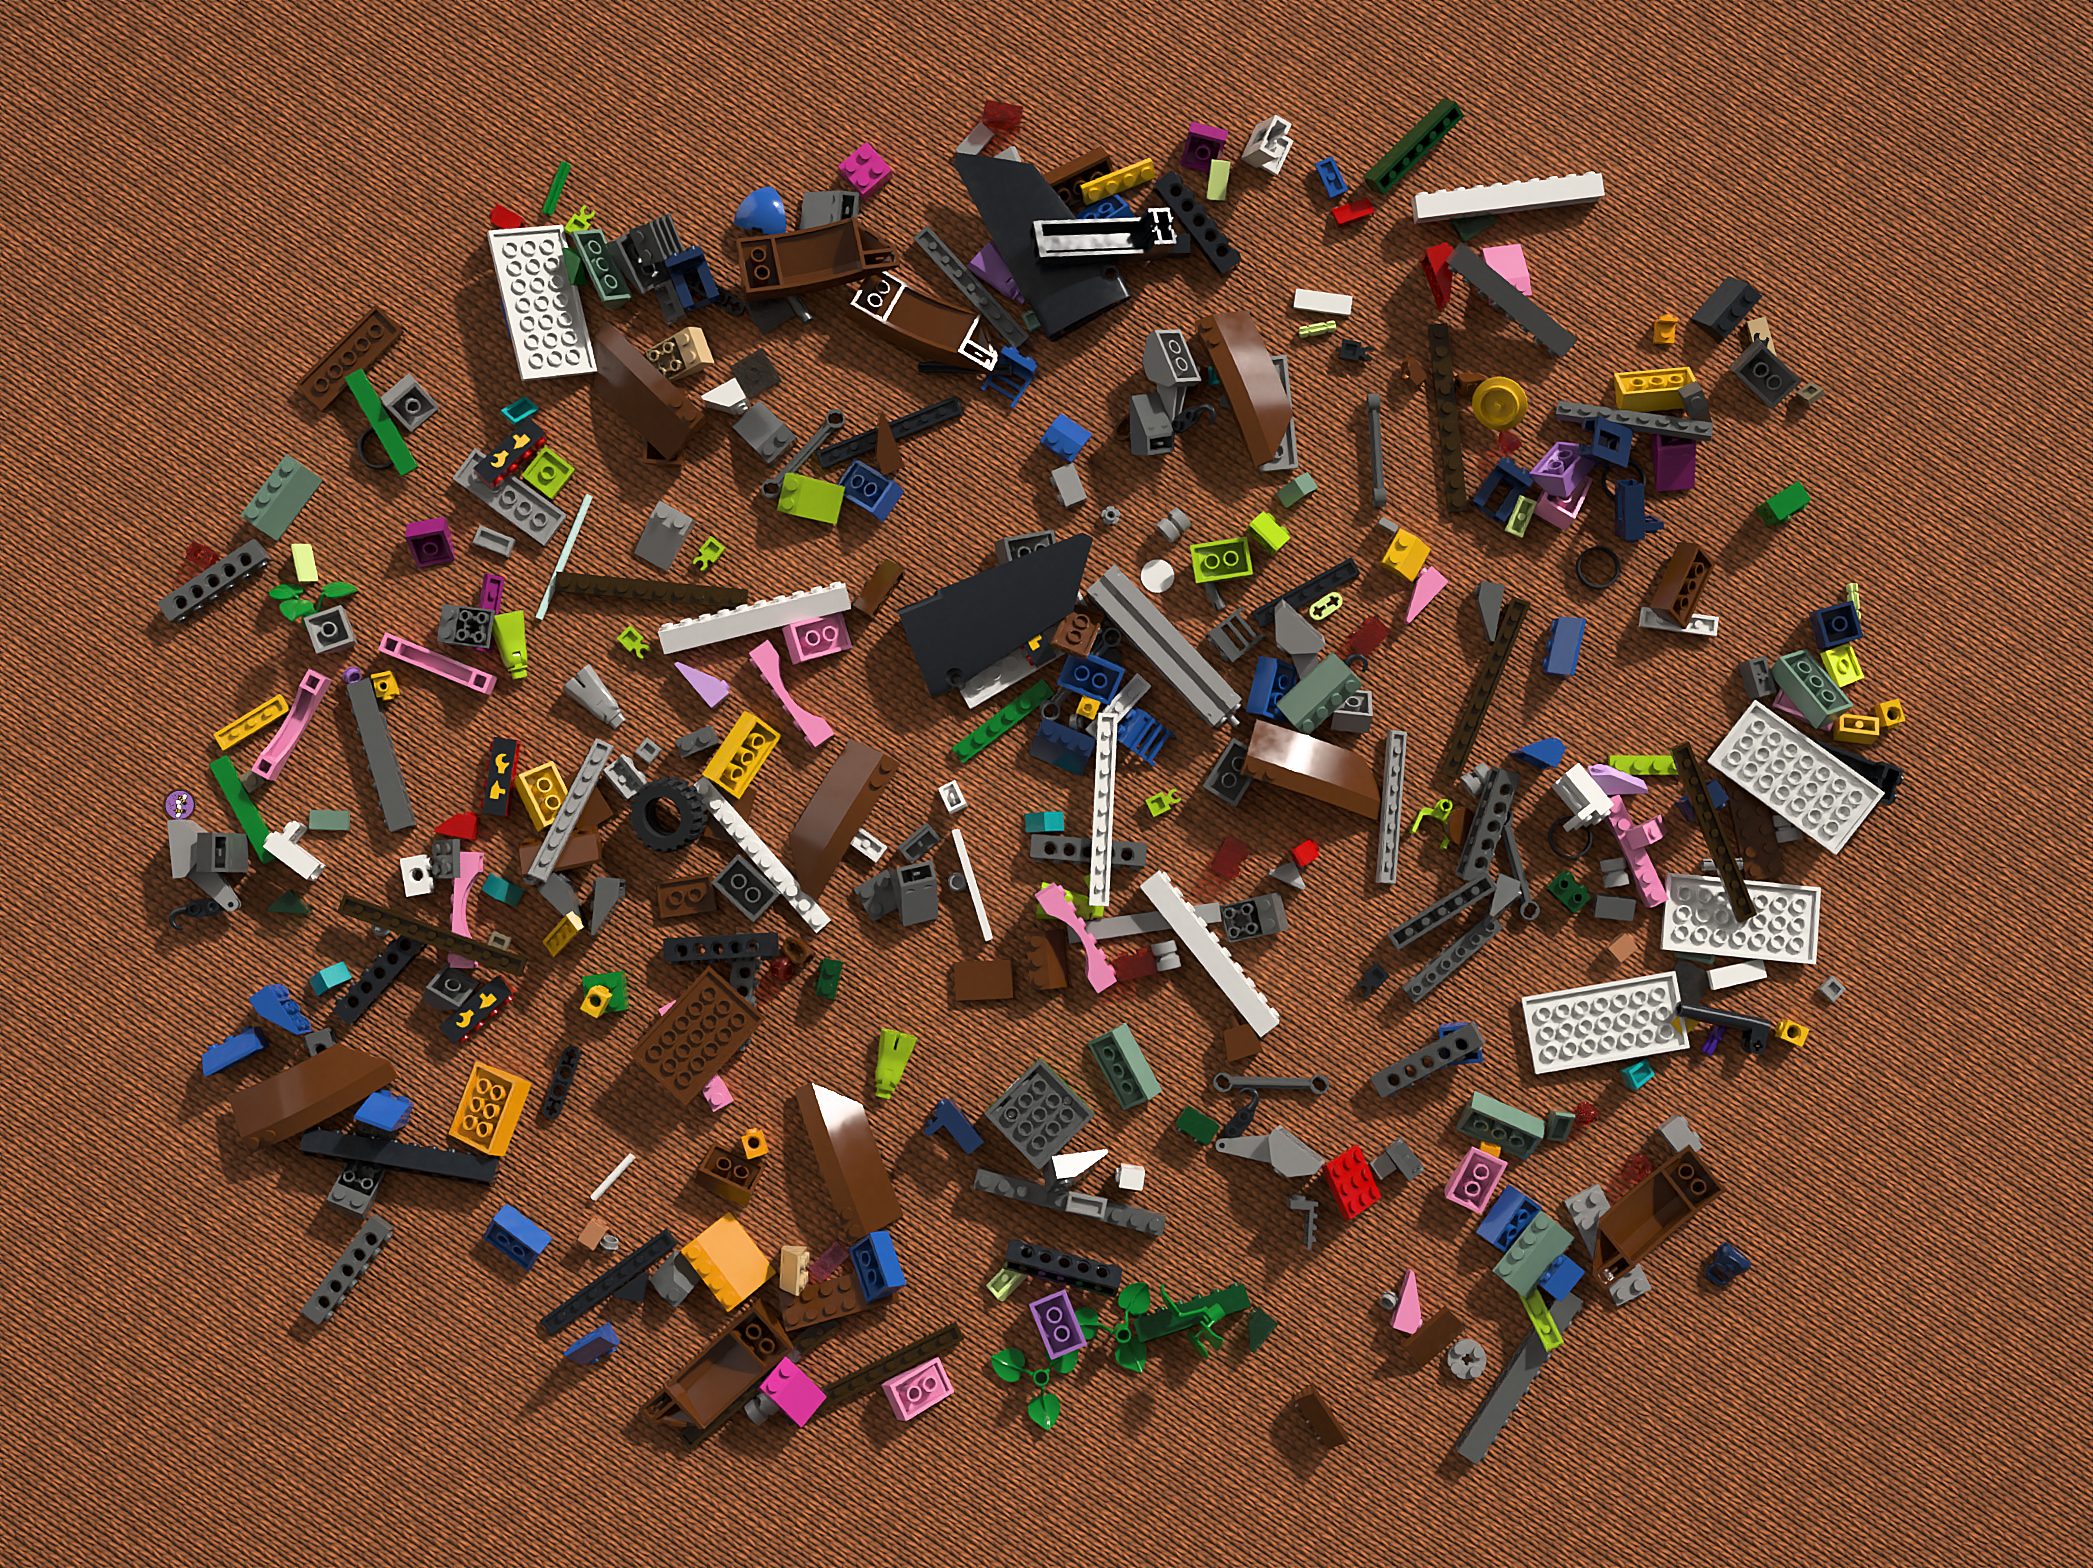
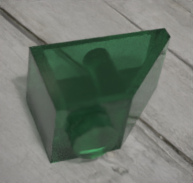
M1260 1306L1252 1308L1247 1315L1248 1344L1253 1354L1278 1325L1277 1320Z

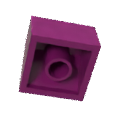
M1192 121L1180 166L1210 173L1211 160H1221L1228 131Z
M445 517L407 524L405 538L417 568L455 561L451 532Z

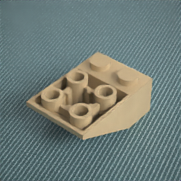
M687 327L645 351L649 362L670 382L699 372L714 364L702 329L697 327Z
M783 1246L781 1248L779 1288L799 1296L800 1292L806 1287V1283H808L809 1272L805 1270L807 1264H809L810 1252H806V1246Z

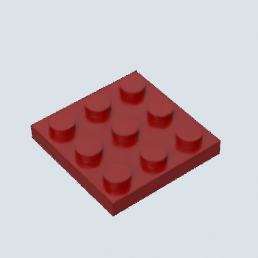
M1358 1144L1351 1146L1321 1166L1344 1221L1351 1220L1381 1198L1379 1189Z

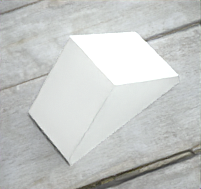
M955 780L938 788L950 815L968 807Z

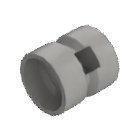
M1177 507L1167 514V519L1163 518L1156 524V528L1170 543H1173L1180 537V532H1185L1192 526L1190 520Z
M1480 763L1473 768V773L1468 772L1460 777L1462 785L1473 798L1483 793V788L1490 769L1484 763Z
M1781 815L1772 816L1774 827L1778 829L1775 832L1777 843L1803 838L1802 831Z
M1625 857L1600 861L1601 872L1605 873V876H1603L1604 888L1630 884L1628 873L1624 872V869L1627 868Z
M1175 940L1151 945L1153 956L1157 957L1155 960L1157 972L1181 966L1179 956L1175 954L1177 951Z
M761 1392L757 1395V1399H752L744 1405L746 1413L758 1426L768 1420V1415H774L780 1410Z

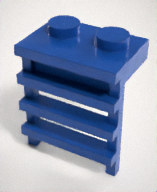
M1004 346L997 364H1010V362H1013V375L1025 381L1024 385L1021 387L1000 374H990L981 390L985 391L987 386L993 388L1011 399L1013 402L1010 407L1014 409L1032 378L1037 373V365L1032 358L1028 356L1024 358L1019 355L1020 352L1011 346L1009 348ZM993 376L1018 390L1017 396L991 382Z
M1133 706L1126 713L1124 721L1117 726L1116 741L1127 746L1154 767L1156 763L1152 760L1169 736L1174 739L1176 735L1145 711ZM1155 724L1156 726L1148 735V737L1141 745L1139 750H1137L1136 747L1139 744V742L1142 740V738L1149 730L1151 725ZM1160 730L1164 731L1148 755L1145 756L1144 753Z

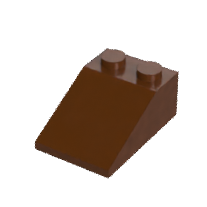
M880 410L878 411L875 443L876 459L873 462L877 471H881L883 475H886L905 466L885 414Z

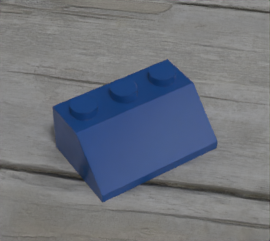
M1117 194L1098 200L1074 215L1077 220L1135 218L1130 206Z
M1559 616L1555 618V621L1552 620L1550 625L1552 635L1546 644V650H1548L1547 658L1544 657L1542 662L1543 674L1563 679L1574 676L1586 619Z
M1259 656L1246 712L1262 718L1287 723L1288 718L1277 707L1276 703L1296 686L1299 675L1296 666L1276 658Z
M1552 737L1551 739H1543L1512 750L1510 755L1545 771L1557 768L1566 746L1562 745L1561 740Z
M248 1026L241 1030L242 1034L238 1036L234 1034L225 1038V1043L221 1045L217 1043L208 1047V1052L202 1054L204 1076L220 1074L269 1048L270 1045L261 1027Z
M1508 1184L1501 1192L1497 1202L1491 1207L1485 1220L1480 1223L1479 1229L1476 1232L1507 1253L1542 1207Z
M505 1204L496 1214L483 1235L485 1240L528 1272L553 1239L546 1231L538 1228L530 1219L522 1216L514 1207H510L508 1204Z
M888 1231L871 1232L849 1248L867 1303L896 1293L907 1285Z

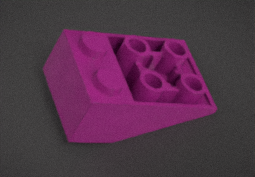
M1654 433L1650 435L1656 492L1694 489L1696 440Z

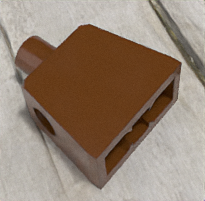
M1238 1014L1227 1017L1230 1028L1222 1030L1228 1062L1263 1051L1249 1022L1241 1024Z

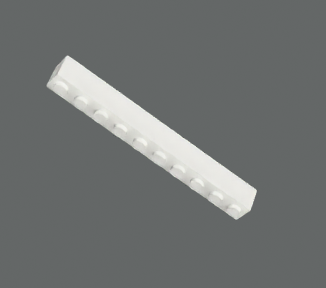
M1587 172L1582 176H1576V174L1566 175L1565 178L1552 176L1540 181L1538 178L1524 183H1521V181H1513L1507 185L1495 183L1491 187L1477 185L1472 187V189L1466 190L1464 187H1460L1450 192H1446V190H1438L1433 194L1420 192L1416 194L1411 204L1414 224L1597 202L1605 194L1602 174Z
M834 582L830 584V587L822 588V586H818L806 593L797 591L792 593V596H777L773 598V601L769 602L761 600L755 602V605L747 606V604L736 607V610L729 611V609L720 610L717 612L718 614L712 616L710 614H703L699 616V619L692 620L687 618L681 620L679 624H663L662 628H659L658 631L664 654H669L851 609V603L846 584Z
M1158 870L1140 885L1141 889L1257 1034L1262 1037L1279 1024L1278 1017L1280 1016L1273 1007L1269 1008L1266 1004V997L1261 992L1257 993L1254 989V982L1249 977L1245 978L1242 974V967L1237 962L1233 963L1230 959V952L1225 947L1221 948L1217 943L1219 942L1218 937L1213 932L1209 933L1205 928L1207 926L1206 922L1201 917L1197 918L1193 913L1195 911L1194 907L1189 902L1185 903L1181 898L1183 896L1181 891L1177 887L1173 888L1169 883L1171 881L1169 876L1165 872L1161 873Z

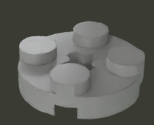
M1461 1339L1454 1345L1452 1344L1448 1349L1447 1363L1450 1370L1457 1377L1462 1379L1477 1378L1485 1369L1486 1354L1476 1341ZM1466 1354H1469L1471 1362H1468V1364H1465L1462 1360V1357H1465Z

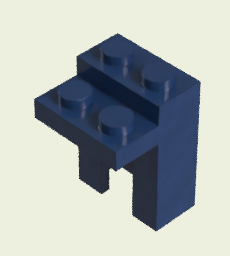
M691 246L682 253H672V255L664 260L685 313L721 301L701 246ZM698 271L708 298L694 303L684 276Z
M1600 416L1584 417L1582 429L1593 433L1591 447L1579 444L1577 455L1594 461L1595 465L1593 467L1627 468L1633 430Z
M1502 456L1469 504L1499 524L1504 523L1514 509L1519 496L1523 495L1534 480L1529 474L1530 471L1523 467L1519 468L1512 459ZM1500 481L1511 488V490L1494 513L1485 507L1484 504Z
M1635 479L1615 480V534L1627 540L1628 543L1638 542V539H1645V531L1646 533H1657L1658 530H1663L1664 522L1654 515L1645 516L1644 485L1642 483L1637 484Z
M943 1097L935 1105V1115L925 1122L924 1132L928 1137L944 1125L968 1155L984 1142V1137L951 1097L948 1099Z

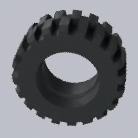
M665 777L649 782L647 785L642 786L638 793H635L633 797L635 802L630 803L629 809L632 810V813L629 814V820L633 822V825H631L632 831L635 830L637 832L636 838L643 840L645 847L649 848L652 846V851L670 853L688 847L699 839L700 833L706 827L703 822L707 821V815L704 814L707 807L706 804H702L701 800L704 798L701 794L696 793L697 788L694 785L688 786V781L680 780L678 777ZM662 797L672 800L679 808L681 823L676 832L664 829L657 820L656 805Z

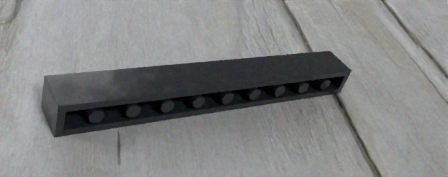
M320 1127L305 1129L299 1147L302 1156L492 1188H495L500 1169L499 1160L490 1155L480 1157L471 1152L462 1154L453 1149L444 1151L439 1150L435 1146H427L426 1148L420 1147L416 1143L402 1144L400 1141L393 1139L384 1141L375 1136L366 1138L357 1133L348 1135L338 1130L329 1132L324 1131Z

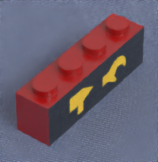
M528 418L473 468L475 475L491 490L501 486L509 474H514L523 461L527 462L532 457V453L535 450L544 447L547 441L546 433L532 419Z
M1043 632L1020 647L1021 650L1026 649L1029 655L1025 657L1031 666L1035 665L1036 668L1057 657Z
M494 737V740L491 741L489 748L490 752H492L491 760L487 762L488 779L484 781L485 798L481 800L482 813L510 817L514 792L513 780L516 778L521 741Z
M497 975L444 1021L439 1028L453 1044L459 1042L462 1044L470 1038V1032L479 1030L485 1024L483 1021L486 1018L494 1017L499 1012L498 1008L502 1004L505 1006L514 999L513 995L516 991L502 975Z

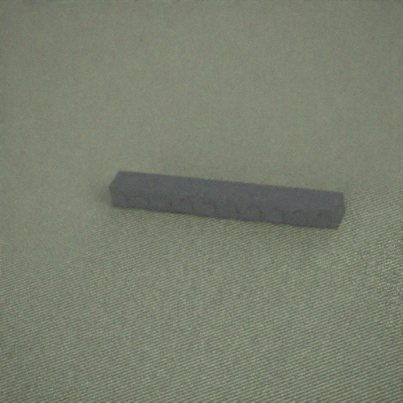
M980 1166L978 1167L973 1187L1061 1211L1066 1209L1069 1191L1081 1193L1069 1189L1060 1194H1054V1192L1047 1193L1045 1183ZM1108 1199L1104 1219L1073 1213L1162 1236L1166 1221V1215L1163 1213Z
M1571 1292L1566 1295L1562 1302L1552 1296L1546 1304L1560 1335H1562L1564 1330L1567 1331L1572 1324L1571 1319L1582 1309L1583 1300ZM1534 1325L1454 1447L1458 1453L1478 1465L1479 1461L1482 1462L1485 1459L1488 1447L1496 1442L1499 1430L1507 1425L1510 1413L1516 1411L1521 1396L1527 1394L1532 1379L1535 1380L1538 1377L1540 1367L1551 1356V1351L1546 1352Z

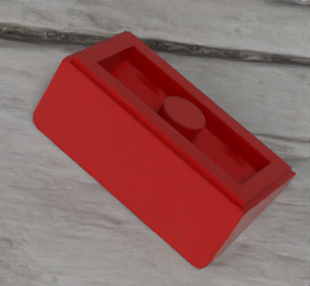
M1368 198L1331 210L1337 228L1372 217L1375 213Z

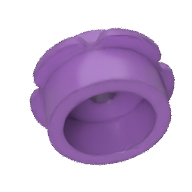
M357 667L347 668L342 675L343 680L348 684L360 681L362 677Z

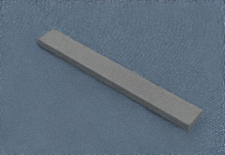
M1387 730L1376 883L1396 885L1407 732Z
M595 739L528 872V876L547 883L614 749L613 745Z
M1219 902L1193 906L1195 909L1193 913L1197 918L1201 917L1206 923L1221 921ZM1160 911L1085 921L1087 927L1084 929L1087 934L1091 933L1096 940L1172 929L1173 927ZM1067 924L1069 943L1082 942L1076 931Z

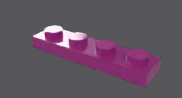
M484 574L478 608L495 610L494 616L499 615L504 577ZM491 632V639H490L489 649H487V648H472V649L492 653V651H493V645H494V637H493V635H492V632Z

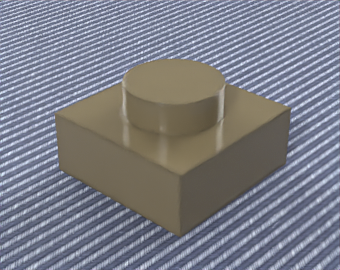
M1813 382L1808 383L1796 392L1797 398L1809 406L1825 395L1824 389Z
M252 768L238 777L249 793H253L267 783L264 777L251 771Z
M493 931L488 944L507 951L512 938Z

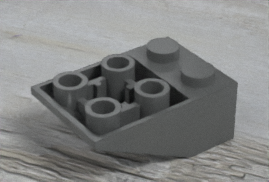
M849 191L804 192L800 230L851 218V216L858 220L861 201L859 193Z
M1159 393L1129 396L1131 454L1154 455L1175 451L1174 431Z
M443 604L437 642L460 647L489 649L495 610Z
M197 833L196 872H248L249 838L247 834Z
M932 860L889 870L902 927L937 919V879Z
M597 877L593 881L592 890L595 892V898L591 901L590 910L593 911V918L589 920L588 926L591 935H601L625 899L627 879Z
M1280 891L1220 906L1228 943L1289 929Z
M346 1163L326 1199L328 1207L365 1221L374 1204L387 1170Z

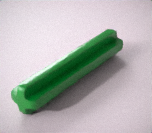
M560 162L544 203L542 212L547 216L553 215L570 171L571 165L567 162Z

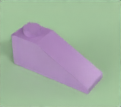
M679 662L674 664L712 709H715L731 695L728 691L731 688L724 680L720 682L715 677Z
M1596 764L1594 766H1587V773L1606 795L1648 793L1644 780L1607 765Z

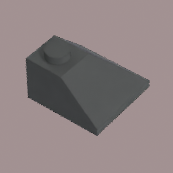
M446 963L426 986L422 1001L438 1011L459 1009L480 982L457 968H450V964Z
M674 1250L651 1277L650 1281L659 1294L673 1307L677 1308L701 1277L690 1262L678 1251Z

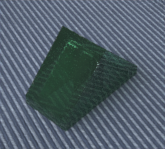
M289 889L268 907V912L311 914L313 909L295 889Z

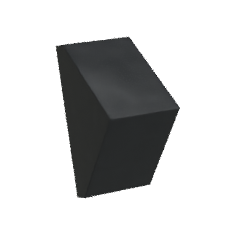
M649 1268L622 1286L613 1295L617 1298L643 1302L646 1299L651 1272Z

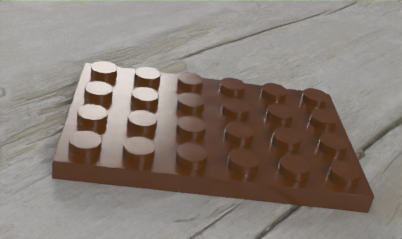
M708 966L628 1054L686 1106L766 1018Z

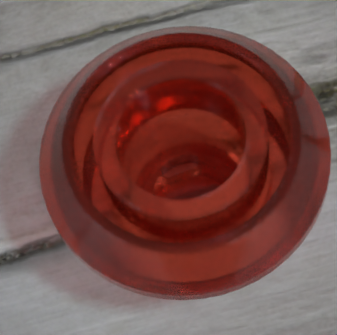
M1506 429L1500 431L1497 439L1499 444L1497 448L1505 454L1508 451L1513 453L1522 446V441Z
M788 957L778 958L771 963L770 972L781 983H786L793 977L795 965Z
M1587 1101L1578 1103L1574 1109V1122L1578 1125L1594 1123L1600 1116L1594 1105L1589 1104Z

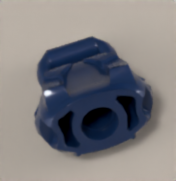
M1724 1242L1718 1246L1715 1252V1259L1707 1266L1705 1275L1718 1287L1725 1286L1736 1276L1743 1275L1749 1271L1751 1262L1730 1243ZM1716 1268L1719 1273L1726 1276L1725 1280L1720 1279L1711 1270Z

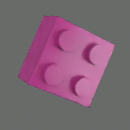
M868 142L864 143L838 166L840 174L859 193L864 201L893 177L890 167Z

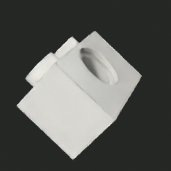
M428 855L400 859L406 897L434 893L436 883L434 877L431 876L432 861L428 858ZM418 870H420L423 874V877L420 881H418L415 877V874Z
M1121 1163L1120 1168H1116L1115 1182H1118L1120 1188L1142 1191L1145 1176L1144 1167Z

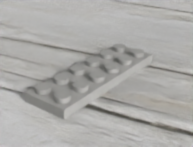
M1287 355L1270 356L1292 409ZM1293 417L1287 426L1286 433L1276 451L1274 460L1259 466L1260 473L1299 468Z
M474 448L453 476V479L546 547L568 515L510 474L505 478L501 486L491 490L474 473L473 468L486 457L485 454Z
M1598 1183L1563 1200L1592 1259H1594L1598 1219L1610 1208ZM1638 1263L1634 1269L1607 1289L1615 1305L1619 1306L1652 1288Z

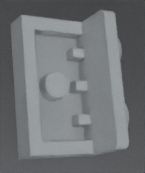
M621 754L616 761L602 771L625 801L632 798L635 793L639 792L642 786L647 784L645 775L641 771L638 772L634 767L633 761L624 754Z

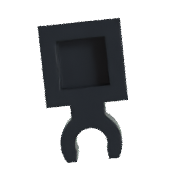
M1343 339L1339 359L1358 362L1360 357L1365 362H1371L1372 358L1367 357L1366 352H1373L1374 348L1371 346L1361 348L1362 342Z
M1375 962L1362 975L1366 980L1358 983L1355 988L1358 990L1361 986H1365L1366 991L1363 993V996L1366 997L1370 994L1372 986L1377 990L1390 975Z

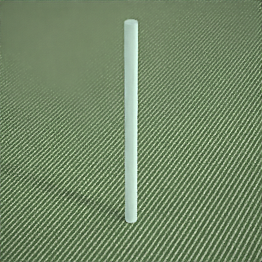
M588 494L583 499L536 614L538 619L543 620L555 591L556 571H563L593 498Z

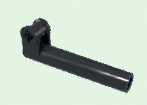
M1682 1001L1677 1003L1675 1008L1676 1016L1742 1031L1741 1048L1743 1051L1754 1054H1762L1765 1051L1770 1031V1021L1768 1019Z

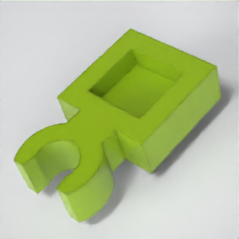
M582 206L580 216L574 213L564 227V231L571 235L572 231L588 230L591 224L587 221H591L594 218L595 212L592 211L590 215H586L584 211L587 206Z
M710 536L699 549L702 556L696 557L693 560V564L696 566L698 562L702 561L704 565L700 570L704 572L708 568V562L712 561L715 563L726 548Z
M631 625L617 637L631 653L636 649V654L641 659L645 658L641 654L643 649H647L649 652L652 651L649 646L641 644L645 639Z
M1176 789L1170 790L1167 796L1160 792L1145 800L1153 817L1171 809L1169 803L1175 804L1181 801V798L1174 800L1171 797L1172 793L1177 791Z

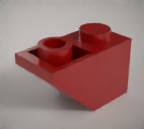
M496 204L495 209L493 208L490 212V223L496 230L525 228L526 222L521 216L499 204Z

